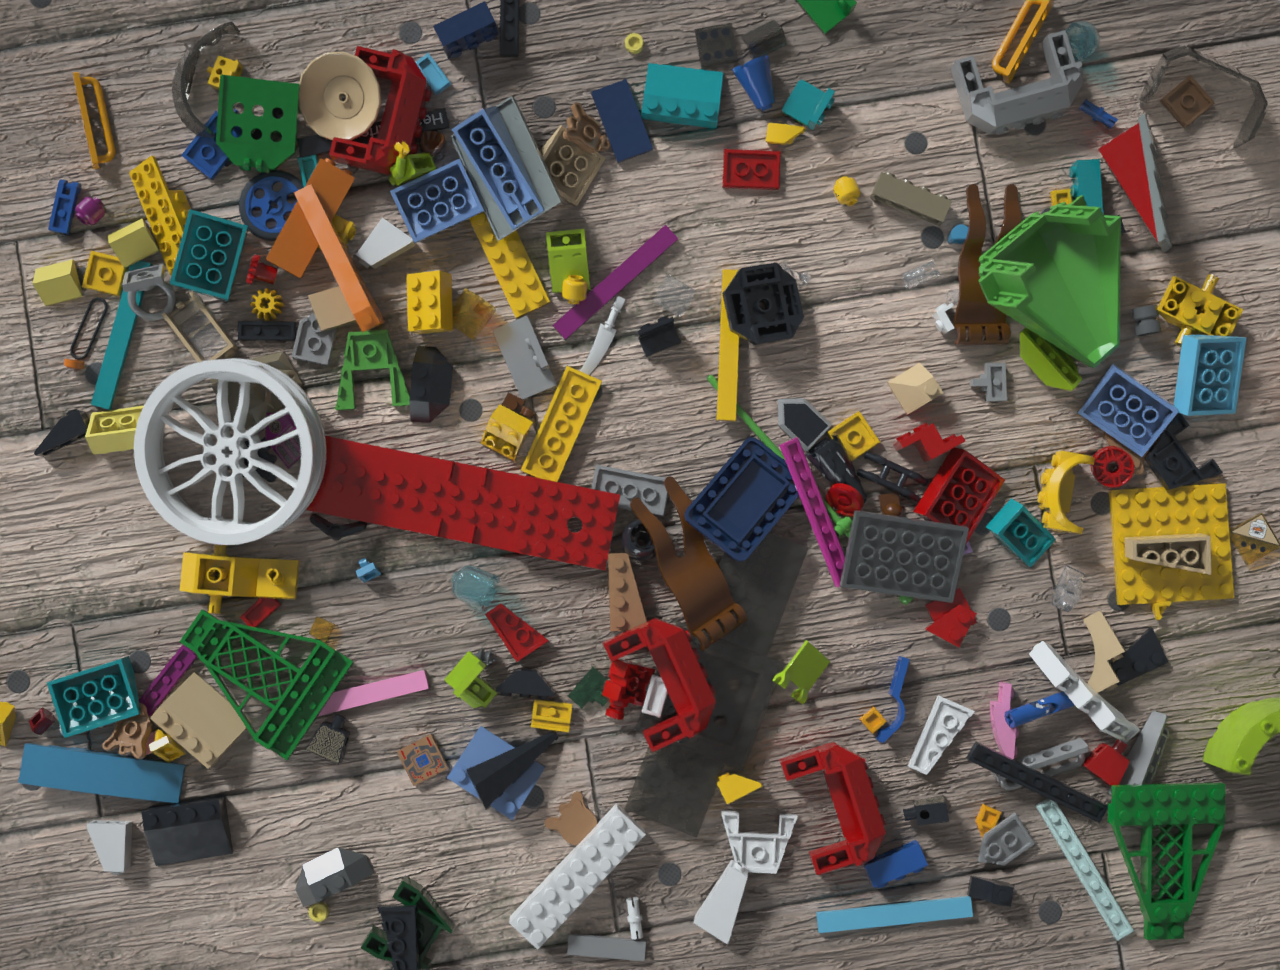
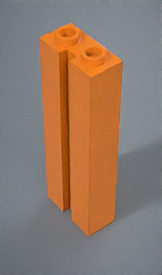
M320 158L306 186L312 184L332 221L351 188L355 177L352 176L353 173L348 169L343 168L341 170L335 166L336 163L332 160ZM298 201L266 257V261L301 279L319 244Z

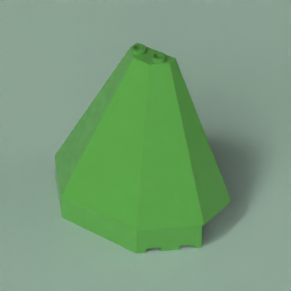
M1081 195L1070 204L1066 205V202H1062L1050 207V211L1040 214L1038 211L1029 215L979 257L981 264L979 266V283L987 303L1088 367L1095 368L1120 346L1121 216L1103 215L1101 207L1087 206L1083 195Z

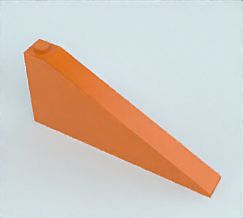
M312 184L294 192L362 332L369 331L385 323L384 317Z

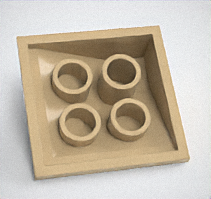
M560 125L542 147L540 153L551 173L550 175L561 198L577 207L606 158L598 152L588 153L574 142L566 141L563 137V132L567 129Z

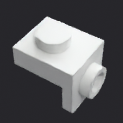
M953 303L940 305L936 308L937 312L933 314L936 320L935 325L943 334L954 329L953 324L945 313L954 307Z

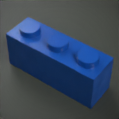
M916 840L877 855L863 864L874 888L885 887L889 881L904 879L906 874L921 872L925 866H928L922 849Z

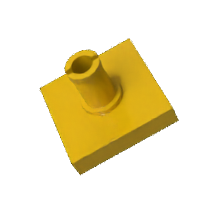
M260 559L256 597L296 599L300 561Z

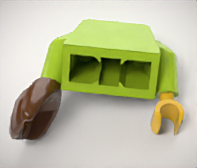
M423 131L419 141L423 154L407 155L410 147L404 141H402V145L397 142L394 148L399 152V156H397L396 164L390 167L392 174L389 177L390 183L393 186H401L436 170L437 168L432 159L444 148L446 144L445 136L438 131Z

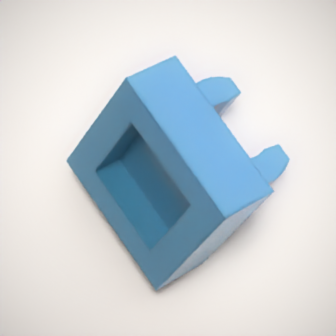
M366 558L358 561L361 568L356 570V574L364 583L381 575L379 568L373 562L370 563Z

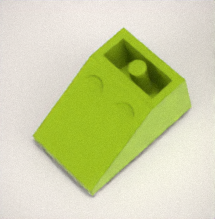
M575 229L546 232L552 293L562 292L563 281L569 275L582 276L588 284L587 290H590L585 230Z

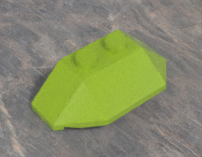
M1026 327L1020 332V357L1035 372L1038 378L1047 386L1069 391L1075 389L1083 379L1079 375L1077 366L1070 355Z

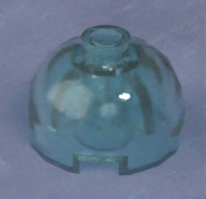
M1087 21L1071 22L1068 29H1064L1066 30L1075 61L1087 59L1097 51L1100 36L1093 24Z

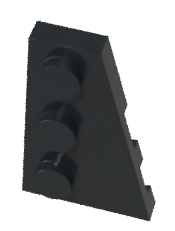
M1149 627L1139 639L1132 643L1131 647L1122 653V658L1111 663L1120 680L1116 683L1118 686L1169 663L1152 627Z

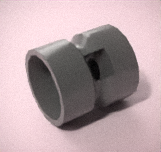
M1157 305L1132 309L1133 320L1137 321V324L1134 325L1136 336L1162 332L1160 321L1156 319L1159 316Z

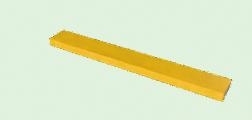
M722 269L716 421H736L739 336L730 331L722 295L738 271L731 269Z

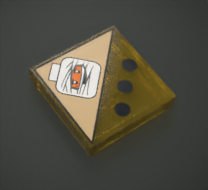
M1258 513L1229 530L1230 538L1246 565L1253 563L1280 547V542L1263 513Z

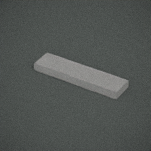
M569 933L567 955L644 961L646 940Z

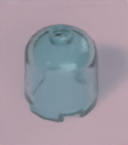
M466 565L458 572L455 571L452 575V593L457 599L484 612V606L489 607L497 592L494 586L495 583L500 582V577L475 566Z

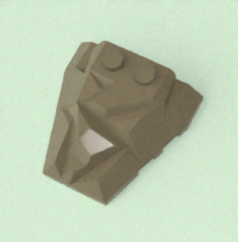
M285 352L249 359L270 365L289 376L300 387L304 385ZM209 378L212 383V389L217 396L218 379ZM230 381L228 382V404L231 420L234 421L239 404L241 384ZM250 382V404L245 423V430L247 431L266 418V412L277 413L284 405L270 389L260 383Z

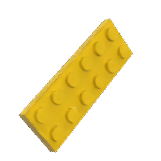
M485 212L469 218L515 318L518 319L550 304L549 298L517 231L515 230L497 241Z
M566 367L521 471L536 478L555 482L559 481L601 386V380L572 367Z

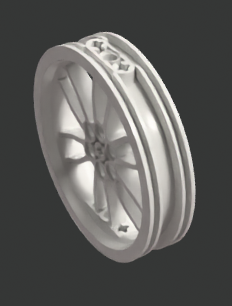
M249 359L208 360L188 365L174 372L152 392L137 422L134 438V459L139 481L148 500L170 525L187 536L203 542L218 545H236L260 539L285 528L308 508L316 496L323 479L326 465V440L320 417L313 403L303 389L289 376L270 365ZM207 378L218 379L217 411L219 427L203 411L181 396L188 388ZM230 381L241 384L239 404L234 421L231 420L228 404V382ZM250 382L260 383L270 389L283 402L286 408L264 418L247 431L245 430V423L250 404ZM177 403L191 414L206 432L200 434L190 430L169 416L174 404ZM290 413L297 429L277 439L261 442L257 434L271 422ZM165 425H169L180 435L203 445L204 452L180 459L166 466L163 454ZM230 427L234 430L233 436L229 433ZM299 434L301 468L298 480L281 467L260 458L257 455L258 449L282 443ZM214 435L217 437V444L213 442ZM246 438L250 441L249 448L245 445ZM212 455L216 457V463L212 461ZM245 458L249 461L248 467L244 464ZM201 460L204 469L189 481L174 488L168 471L188 462ZM228 466L232 469L231 475L227 471ZM258 467L273 473L294 488L288 500L268 486L256 472ZM212 472H216L217 477L212 496V518H206L194 511L181 498L178 492L199 483ZM242 474L261 493L279 504L281 508L268 518L257 523L244 522L245 497ZM228 481H230L234 501V519H223L221 517L223 496Z

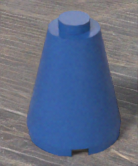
M768 55L755 58L746 62L743 66L739 65L733 68L734 75L757 109L761 108L762 111L772 108V103L775 102Z

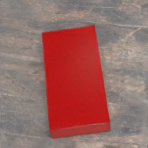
M259 598L240 618L247 626L258 628L282 604L276 598Z

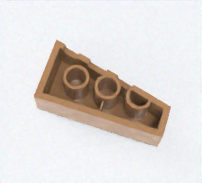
M612 553L608 554L610 631H628L647 621L628 554Z

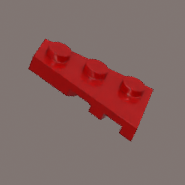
M502 603L485 613L516 662L549 641Z

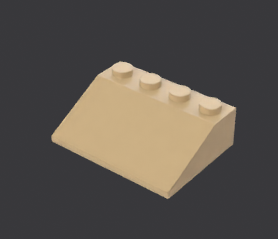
M196 672L186 679L150 717L153 722L207 769L214 767L247 729L230 702Z

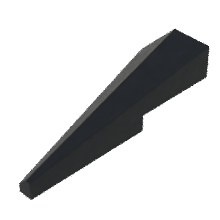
M555 730L466 769L468 777L485 810L489 809L491 804L498 797L500 798L503 792L512 783L514 784L534 764V761L547 751V748L555 740H558Z

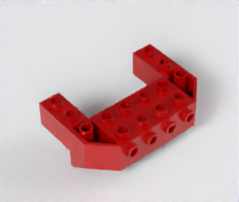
M357 46L354 56L362 59L373 70L376 77L391 81L377 139L370 137L369 144L367 145L333 137L329 156L336 163L389 175L391 174L390 167L396 164L397 156H399V152L394 148L397 142L402 145V141H404L410 147L407 155L417 154L418 145L416 141L417 137L420 138L422 134V126L420 124L421 120L426 118L427 109L425 105L426 101H430L431 90H429L426 78L412 57L395 49H392L390 54Z
M658 618L647 621L603 642L611 662L647 646L678 715L643 731L651 752L688 736L691 738L706 729L716 703L714 698L716 692L712 684L708 685L706 677H708L704 666L700 667L698 663L700 657L696 648L692 649L689 643L692 639L688 630L684 631L683 628Z
M834 741L780 758L779 762L786 781L823 770L845 840L808 852L816 875L851 864H855L857 867L873 859L886 834L884 828L886 823L883 814H880L878 810L880 804L877 796L873 794L872 788L874 786L871 777L867 776L866 769L868 767L865 759Z

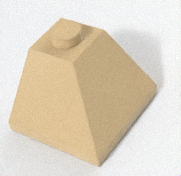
M921 363L887 382L906 415L943 394L934 376Z

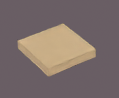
M339 286L308 295L321 332L357 322Z

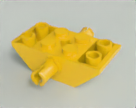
M1208 274L1202 288L1176 276L1172 277L1157 307V311L1166 322L1181 329L1174 344H1180L1179 347H1181L1183 335L1231 336L1243 309L1212 294L1219 281L1218 277L1213 279L1214 275Z
M215 544L212 555L183 552L180 591L208 594L210 596L208 613L221 614V601L224 596L256 597L260 559L228 556L226 554L227 545ZM216 572H219V573H220V577H219V578H218V576H215V573H216Z

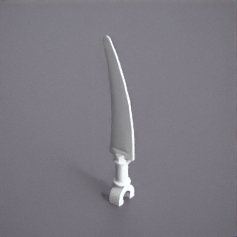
M616 296L608 320L605 321L606 325L600 323L593 347L580 370L581 372L590 375L608 350L617 331L612 327H615V320L618 313H621L620 310L625 302L624 298Z

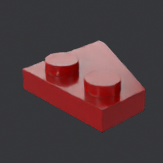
M957 604L948 613L939 617L931 625H928L925 630L956 647H960L977 613Z

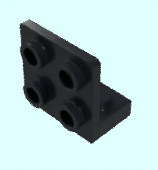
M664 316L658 319L656 324L651 325L648 323L639 327L640 330L637 331V337L646 358L681 343L674 326L673 317Z

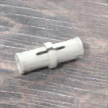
M633 897V906L631 898L626 899L629 913L627 921L630 922L631 939H637L636 931L638 938H643L641 926L643 918L639 910L638 897Z

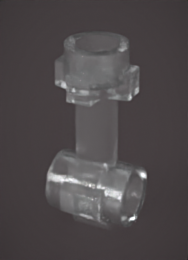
M786 262L780 264L782 269L796 280H799V285L808 286L812 276L808 274L809 272L804 271L802 274L790 269Z

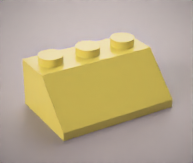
M144 406L93 412L85 436L93 455L134 449L136 426Z

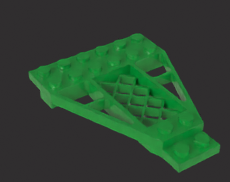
M203 609L179 641L194 651L200 661L205 664L252 735L253 740L266 749L272 750L285 760H289L354 663L353 660L322 640L222 621ZM253 630L283 636L286 639L279 649L274 651L248 632ZM241 638L242 649L233 650L231 640ZM245 638L256 646L246 647ZM291 638L317 644L301 668L282 656V652ZM228 646L229 651L223 652L225 648ZM257 648L258 659L249 661L247 650ZM261 649L271 656L262 658ZM243 651L245 662L235 664L234 653ZM230 654L231 665L222 667L220 656ZM273 659L275 670L265 672L263 661ZM277 660L288 667L278 669ZM259 662L261 673L251 675L249 664ZM246 665L247 676L238 677L236 666ZM232 667L233 675L224 669ZM289 669L290 681L281 682L279 671ZM293 670L297 672L295 677L293 675ZM275 672L277 683L267 685L265 674ZM219 674L247 692V696L240 706L227 689ZM261 675L263 686L254 688L252 677ZM248 678L249 686L240 679ZM290 683L283 693L281 685ZM278 686L279 697L270 699L268 688ZM264 689L265 696L256 690ZM252 696L273 709L258 732L255 731L242 711ZM278 699H279V701L277 702V704H275L274 702H272V701H274V700H278Z
M1225 784L1112 785L1111 803H1108V823L1111 824L1140 901V910L1144 918V938L1146 940L1184 939V922L1189 920L1225 825ZM1215 823L1206 849H1192L1193 825ZM1141 825V851L1127 850L1120 826ZM1175 825L1179 831L1172 837L1168 832ZM1157 826L1161 831L1154 838L1152 830ZM1166 835L1170 841L1163 847L1159 841ZM1180 838H1181V846L1177 843V841H1178ZM1157 845L1161 851L1153 857L1152 849ZM1175 845L1179 850L1172 857L1168 851ZM1204 854L1192 884L1193 855ZM1166 855L1170 860L1163 867L1159 861ZM1131 856H1141L1140 882ZM1180 857H1181V865L1177 862V860H1178ZM1175 864L1179 869L1172 876L1168 870ZM1157 865L1161 870L1153 876L1152 868ZM1166 874L1170 879L1162 886L1158 881ZM1175 883L1179 889L1171 895L1168 889ZM1157 884L1161 889L1153 896L1151 889ZM1164 894H1166L1169 898H1161V897H1162Z

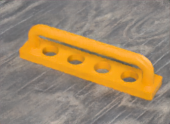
M1026 0L992 61V69L995 73L1003 76L1004 83H1011L1049 14L1054 0ZM1033 4L1040 5L1007 68L1001 67L999 64L1030 7Z
M73 72V80L92 168L99 169V163L110 162L116 155L102 86L93 77H80L79 72ZM90 84L94 87L108 150L106 155L97 156L82 85Z

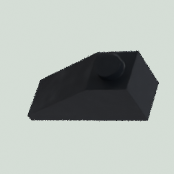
M77 409L68 411L66 416L60 418L34 451L35 456L44 457L84 438L90 421L86 412Z

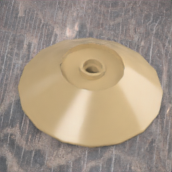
M343 51L328 52L312 60L301 74L299 82V110L306 124L319 136L332 141L333 137L352 141L365 134L377 120L381 106L380 85L373 70L359 57ZM343 94L346 95V99L344 101L341 98Z

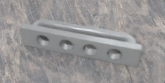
M1078 738L1016 759V761L1033 769H1038L1077 756L1075 761L1041 772L1052 777L1080 767L1085 761V753L1089 752V748L1082 738ZM992 772V775L1005 790L1023 787L1014 782H1007L1006 778Z

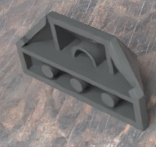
M338 847L303 864L295 890L303 907L318 903L355 885L373 874L374 871L365 854H359Z

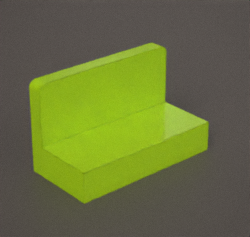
M468 651L444 680L455 689L453 694L459 698L487 665L471 651Z

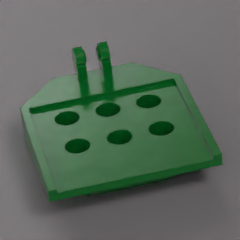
M220 74L216 144L234 165L239 166V170L251 171V168H257L259 172L270 173L271 170L278 169L296 154L300 84ZM238 104L244 106V111L241 114H236L234 111L235 106ZM256 107H263L264 113L262 116L254 115ZM276 109L283 110L282 118H274L273 113ZM237 127H240L243 131L239 138L233 136V130ZM255 130L262 131L261 139H253L252 134ZM280 132L282 139L279 142H273V133Z

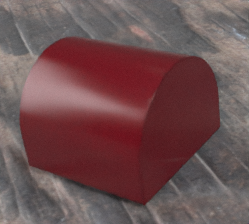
M42 707L29 720L32 732L42 735L56 721V718L50 711Z

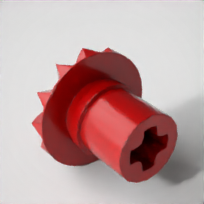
M255 254L252 257L246 278L247 284L252 285L253 279H256V281H263L274 285L278 268L266 265L263 262L259 263L260 256Z

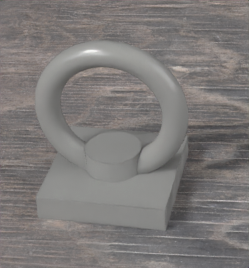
M164 264L125 272L122 287L124 292H128V303L131 310L142 319L149 321L164 319L162 314L164 312L170 314L175 307V293L171 286L164 281L166 272ZM159 286L167 294L168 303L166 307L158 313L143 311L136 303L137 291H147Z

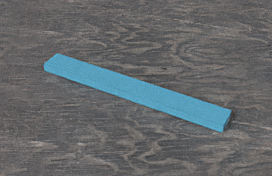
M962 896L816 912L818 932L826 933L973 917L971 897Z

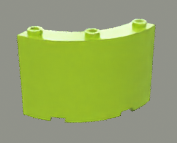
M1280 697L1252 701L1230 713L1217 726L1218 729L1213 737L1209 739L1204 752L1203 762L1230 772L1250 775L1254 759L1262 746L1280 732Z

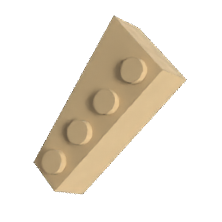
M1199 533L1125 537V557L1132 560L1211 575V536Z

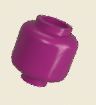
M85 197L75 207V216L85 225H95L105 215L104 204L97 197L94 199Z

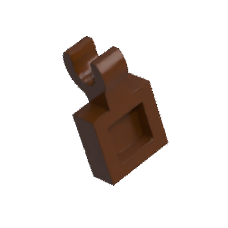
M508 392L502 406L530 419L535 414L534 411L524 407L525 400Z

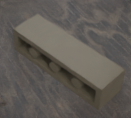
M889 172L880 173L870 196L872 199L939 227L944 222L952 203L945 195L933 194L928 188L916 187L911 181L897 179L894 174Z

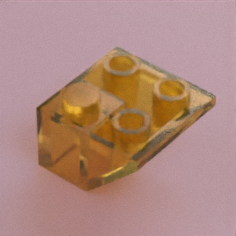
M465 288L452 306L453 326L475 341L496 312V309L483 298Z

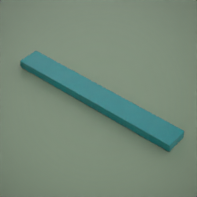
M140 260L130 265L129 271L150 267L153 264ZM124 289L90 404L109 410L113 406L138 318L129 306L128 292H124ZM138 290L136 293V303L139 307H141L145 291Z

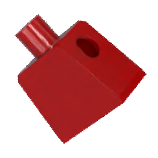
M1117 739L1112 747L1101 743L1085 758L1082 766L1110 787L1112 785H1119L1130 762L1122 755L1128 745Z

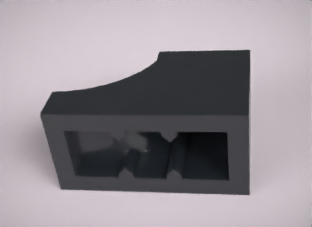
M970 875L967 895L992 904L1011 907L1014 887L1008 882Z

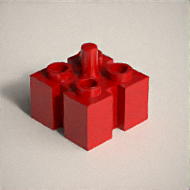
M622 659L612 661L609 670L610 680H606L602 695L618 702H629L633 705L643 706L647 694V684L650 683L655 669Z

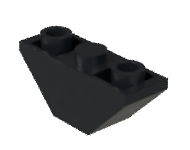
M518 669L496 687V692H500L501 696H512V693H516L522 698H531V695H539V699L550 700V697L555 695V690L538 670Z

